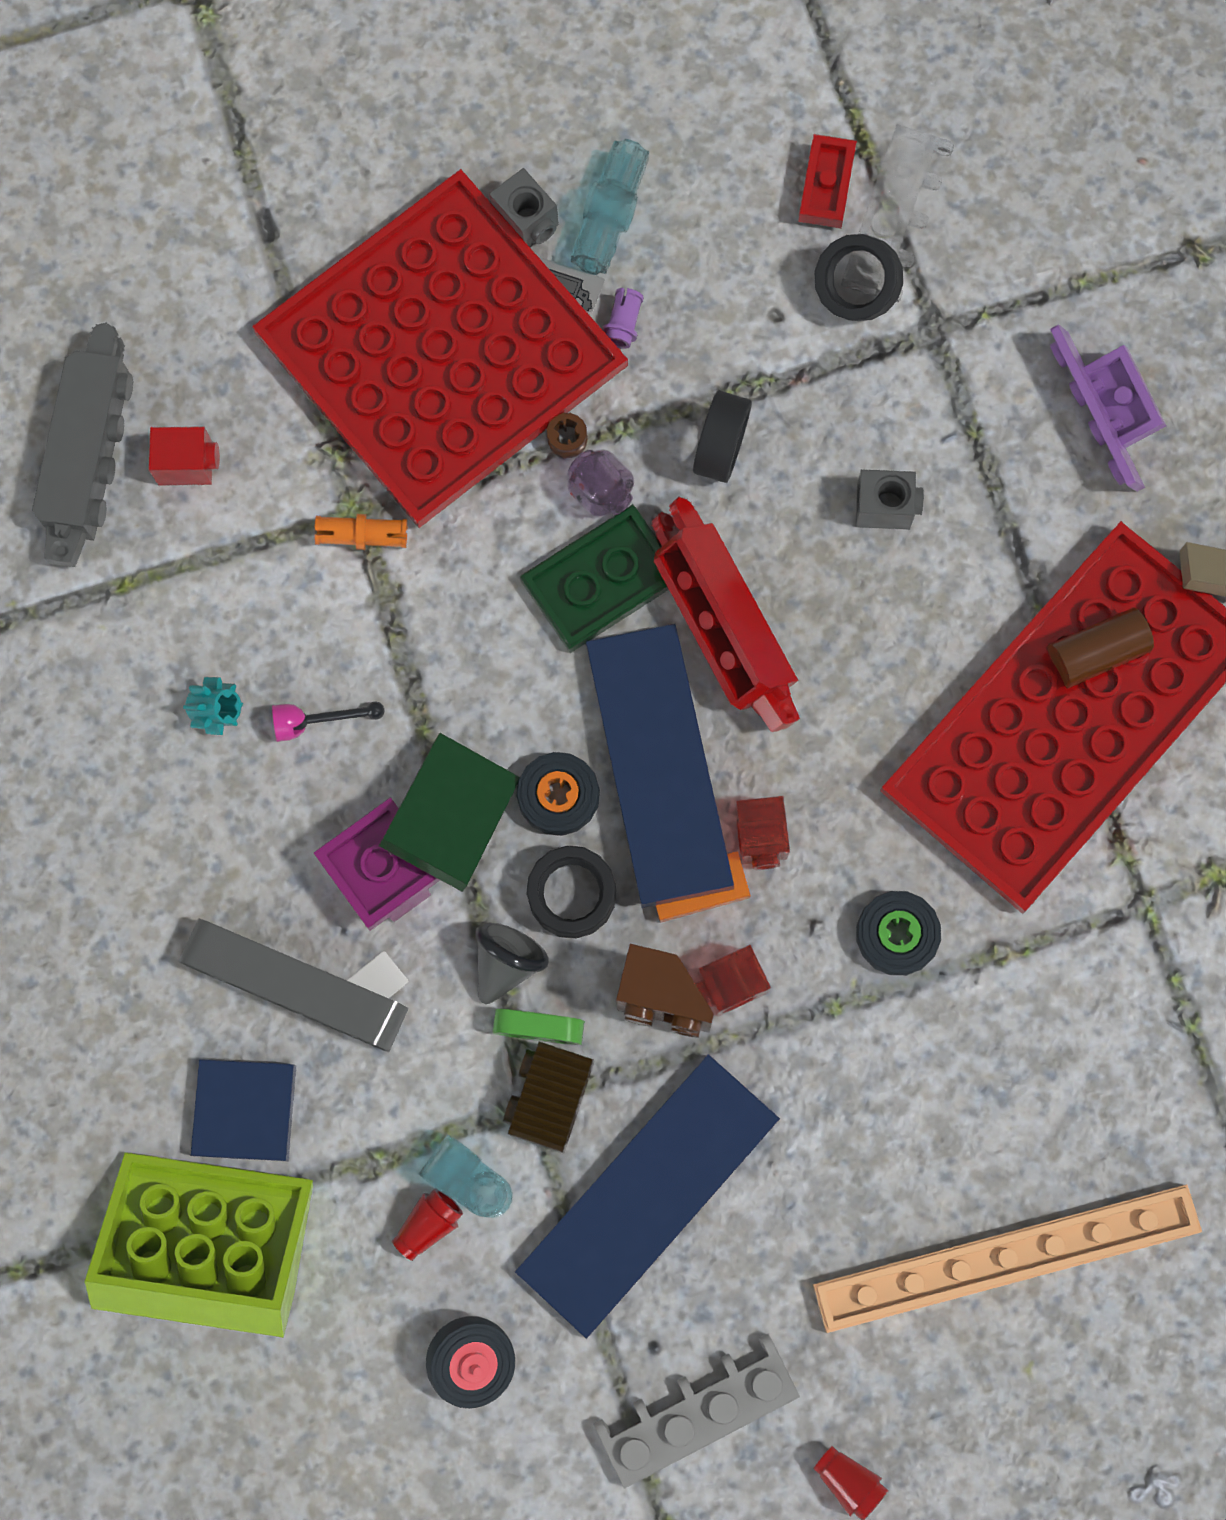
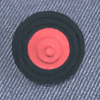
M477 1316L455 1319L443 1326L430 1342L426 1354L427 1376L436 1393L446 1402L456 1407L468 1409L485 1406L501 1396L512 1380L515 1371L513 1345L505 1332L488 1319Z

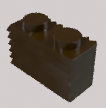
M540 1041L537 1044L536 1051L527 1049L518 1074L519 1077L526 1079L520 1097L511 1095L503 1118V1123L510 1125L508 1134L564 1154L595 1063L594 1059Z

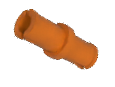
M357 514L356 518L321 517L316 515L315 530L317 534H315V545H356V550H366V545L407 548L408 533H406V530L408 529L407 519H367V514Z

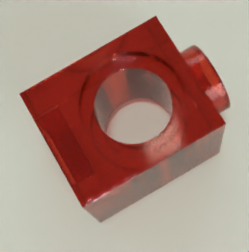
M777 796L736 801L735 816L741 864L752 863L753 870L780 867V860H787L790 853L784 797Z
M751 944L698 968L700 981L695 983L709 1007L714 1008L717 1017L768 994L771 989Z

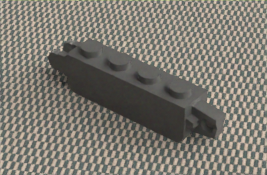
M107 322L96 324L94 328L92 327L93 331L90 332L92 336L89 337L86 352L74 351L65 357L32 507L33 513L46 528L44 558L53 565L76 567L85 540H95L97 527H102L106 518L107 507L105 500H103L106 484H112L115 476L116 465L115 459L112 456L115 442H120L124 434V417L121 416L124 400L129 401L133 391V376L123 363L125 345L121 337H117L119 335L116 328L107 324Z

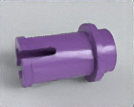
M624 288L616 290L609 323L605 324L602 329L620 349L629 348L631 342L637 339L638 335L634 329L640 306L644 299L640 292L627 288L626 296H624Z

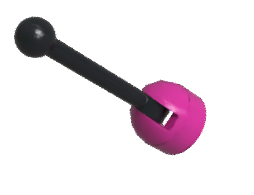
M377 701L371 702L367 707L310 715L303 713L302 709L296 705H272L277 742L298 738L304 732L307 724L366 716L377 720L382 718L385 713L384 706Z

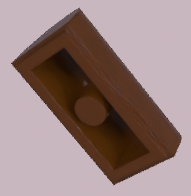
M1133 607L1053 642L1046 649L1068 689L1150 653L1154 648V640L1146 619L1137 608Z

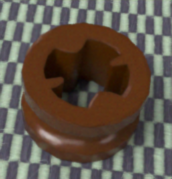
M561 413L549 422L547 438L551 451L562 458H573L585 450L587 445V427L578 415ZM567 427L574 428L577 440L571 443L570 439H568V444L560 443L558 431L563 428L567 432Z

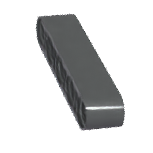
M198 918L178 961L201 973L387 1052H390L409 1009L394 1000Z

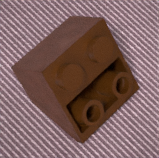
M629 945L616 998L617 1010L624 1012V1020L652 1027L653 1020L671 1023V1032L699 1038L700 1031L710 1033L714 1013L678 955L639 945Z

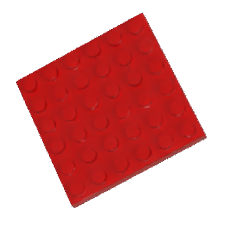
M462 169L458 170L252 326L258 338L418 528L426 524L543 433L552 419L561 413L570 412L628 366V358Z

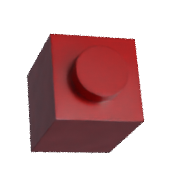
M150 427L149 472L158 486L212 485V469L219 468L220 453L218 443L211 440L205 427Z

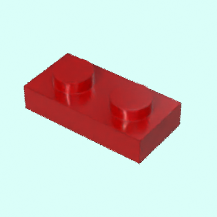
M813 134L798 222L842 229L857 141Z

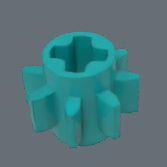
M204 677L203 686H189L190 693L186 698L183 709L186 710L188 717L192 720L191 728L205 729L206 734L223 735L224 726L238 725L237 719L240 716L243 703L235 692L236 684L222 683L221 677Z

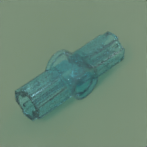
M629 139L614 141L599 182L594 181L589 190L583 212L584 222L571 254V263L577 265L584 272L594 275L599 273L607 274L622 232L626 233L630 227L637 204V191L649 161V151L644 149L638 142Z

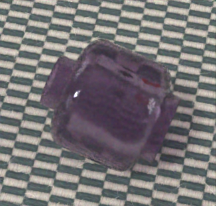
M605 449L587 450L571 463L568 469L569 479L567 483L569 493L589 514L595 517L607 516L610 513L618 515L630 505L633 499L631 492L635 483L634 476L612 452Z

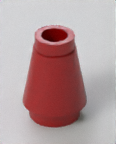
M435 1187L430 1194H422L399 1230L398 1235L392 1240V1243L404 1257L413 1261L418 1255L458 1227L457 1221L463 1215V1212L447 1193Z
M833 1446L827 1450L813 1468L850 1517L855 1514L859 1519L865 1520L889 1492L880 1483L882 1477L842 1452H839Z

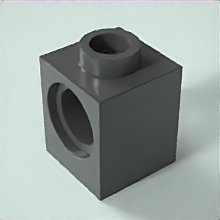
M522 168L489 193L491 204L529 247L534 243H544L556 231L559 225L557 205L525 168ZM526 208L534 209L537 211L534 215L529 217H523L517 214L519 211Z
M861 469L857 482L856 527L910 530L915 515H922L924 490L922 487H916V472ZM884 493L895 494L899 497L902 504L896 507H888L880 501L879 496Z

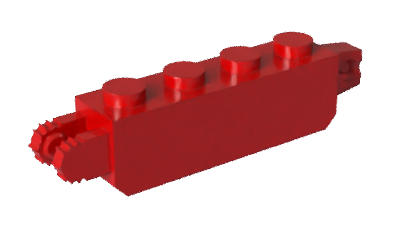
M679 496L669 505L671 514L661 512L651 521L653 523L651 526H653V530L656 532V536L662 546L655 552L654 563L729 703L739 710L752 707L761 716L771 732L784 730L800 719L789 689L799 680L714 524H704L698 512L691 504L692 502Z

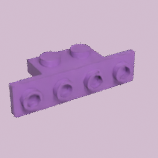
M1059 324L1052 327L1050 330L1055 342L1050 344V348L1062 368L1068 365L1075 379L1069 383L1075 399L1081 407L1087 404L1094 419L1088 422L1089 427L1099 445L1107 444L1113 456V459L1108 461V465L1119 485L1126 483L1128 487L1137 492L1142 490L1145 486L1126 448L1167 425L1128 348L1122 345L1085 366L1069 332Z

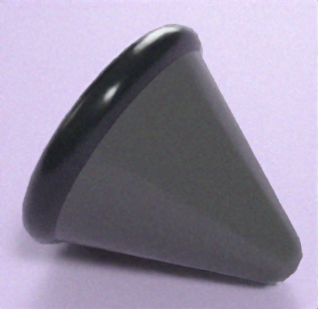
M484 923L477 928L478 997L482 1003H493L536 972L543 971L548 967L549 958L546 951L523 932L499 923Z

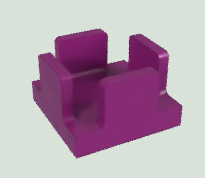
M391 797L314 852L316 858L369 931L388 918L393 922L397 921L430 897L429 888L440 881L438 878L379 847L398 810Z

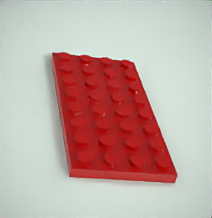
M1120 521L881 787L880 792L1019 912L1024 914L1226 683V607L1209 593L1183 589L1181 570ZM1130 608H1137L1146 619L1154 640L1153 650L1067 689L1046 649L1047 646Z

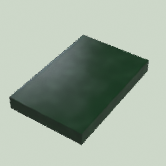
M634 504L519 576L521 583L569 653H572L586 644V641L592 640L669 590L654 563L655 552L662 546Z
M439 733L382 838L379 847L463 892L514 793L520 777L444 734Z

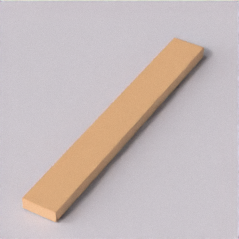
M1188 1184L819 1282L813 1284L825 1332L830 1333L1202 1232Z

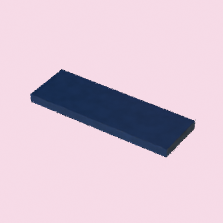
M676 623L586 641L641 908L734 890V882Z
M708 1054L517 1268L515 1273L587 1339L780 1118Z

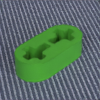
M496 1009L492 1033L518 1039L565 1045H582L585 1021L565 1016Z

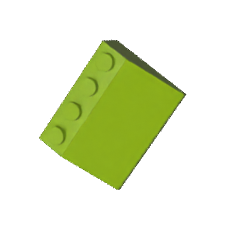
M124 1153L84 1281L91 1309L284 1338L296 1288L313 1180Z

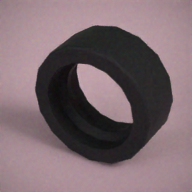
M865 234L845 235L831 242L820 255L814 271L815 290L821 303L833 315L851 321L873 320L887 313L897 302L903 287V266L897 252L885 241ZM853 251H866L873 254L881 262L884 269L885 282L881 292L874 300L866 304L854 305L846 302L838 295L834 286V272L837 264L845 255Z
M720 390L715 393L698 443L693 465L694 474L724 483L729 481L747 427L752 406L750 399Z
M563 846L550 850L535 863L528 876L526 895L533 916L545 930L558 937L577 939L593 934L607 923L615 908L616 884L611 868L600 855L585 847ZM567 865L581 866L589 870L597 879L600 889L599 900L594 909L585 917L575 920L563 919L555 915L546 905L544 898V887L549 876L558 868Z

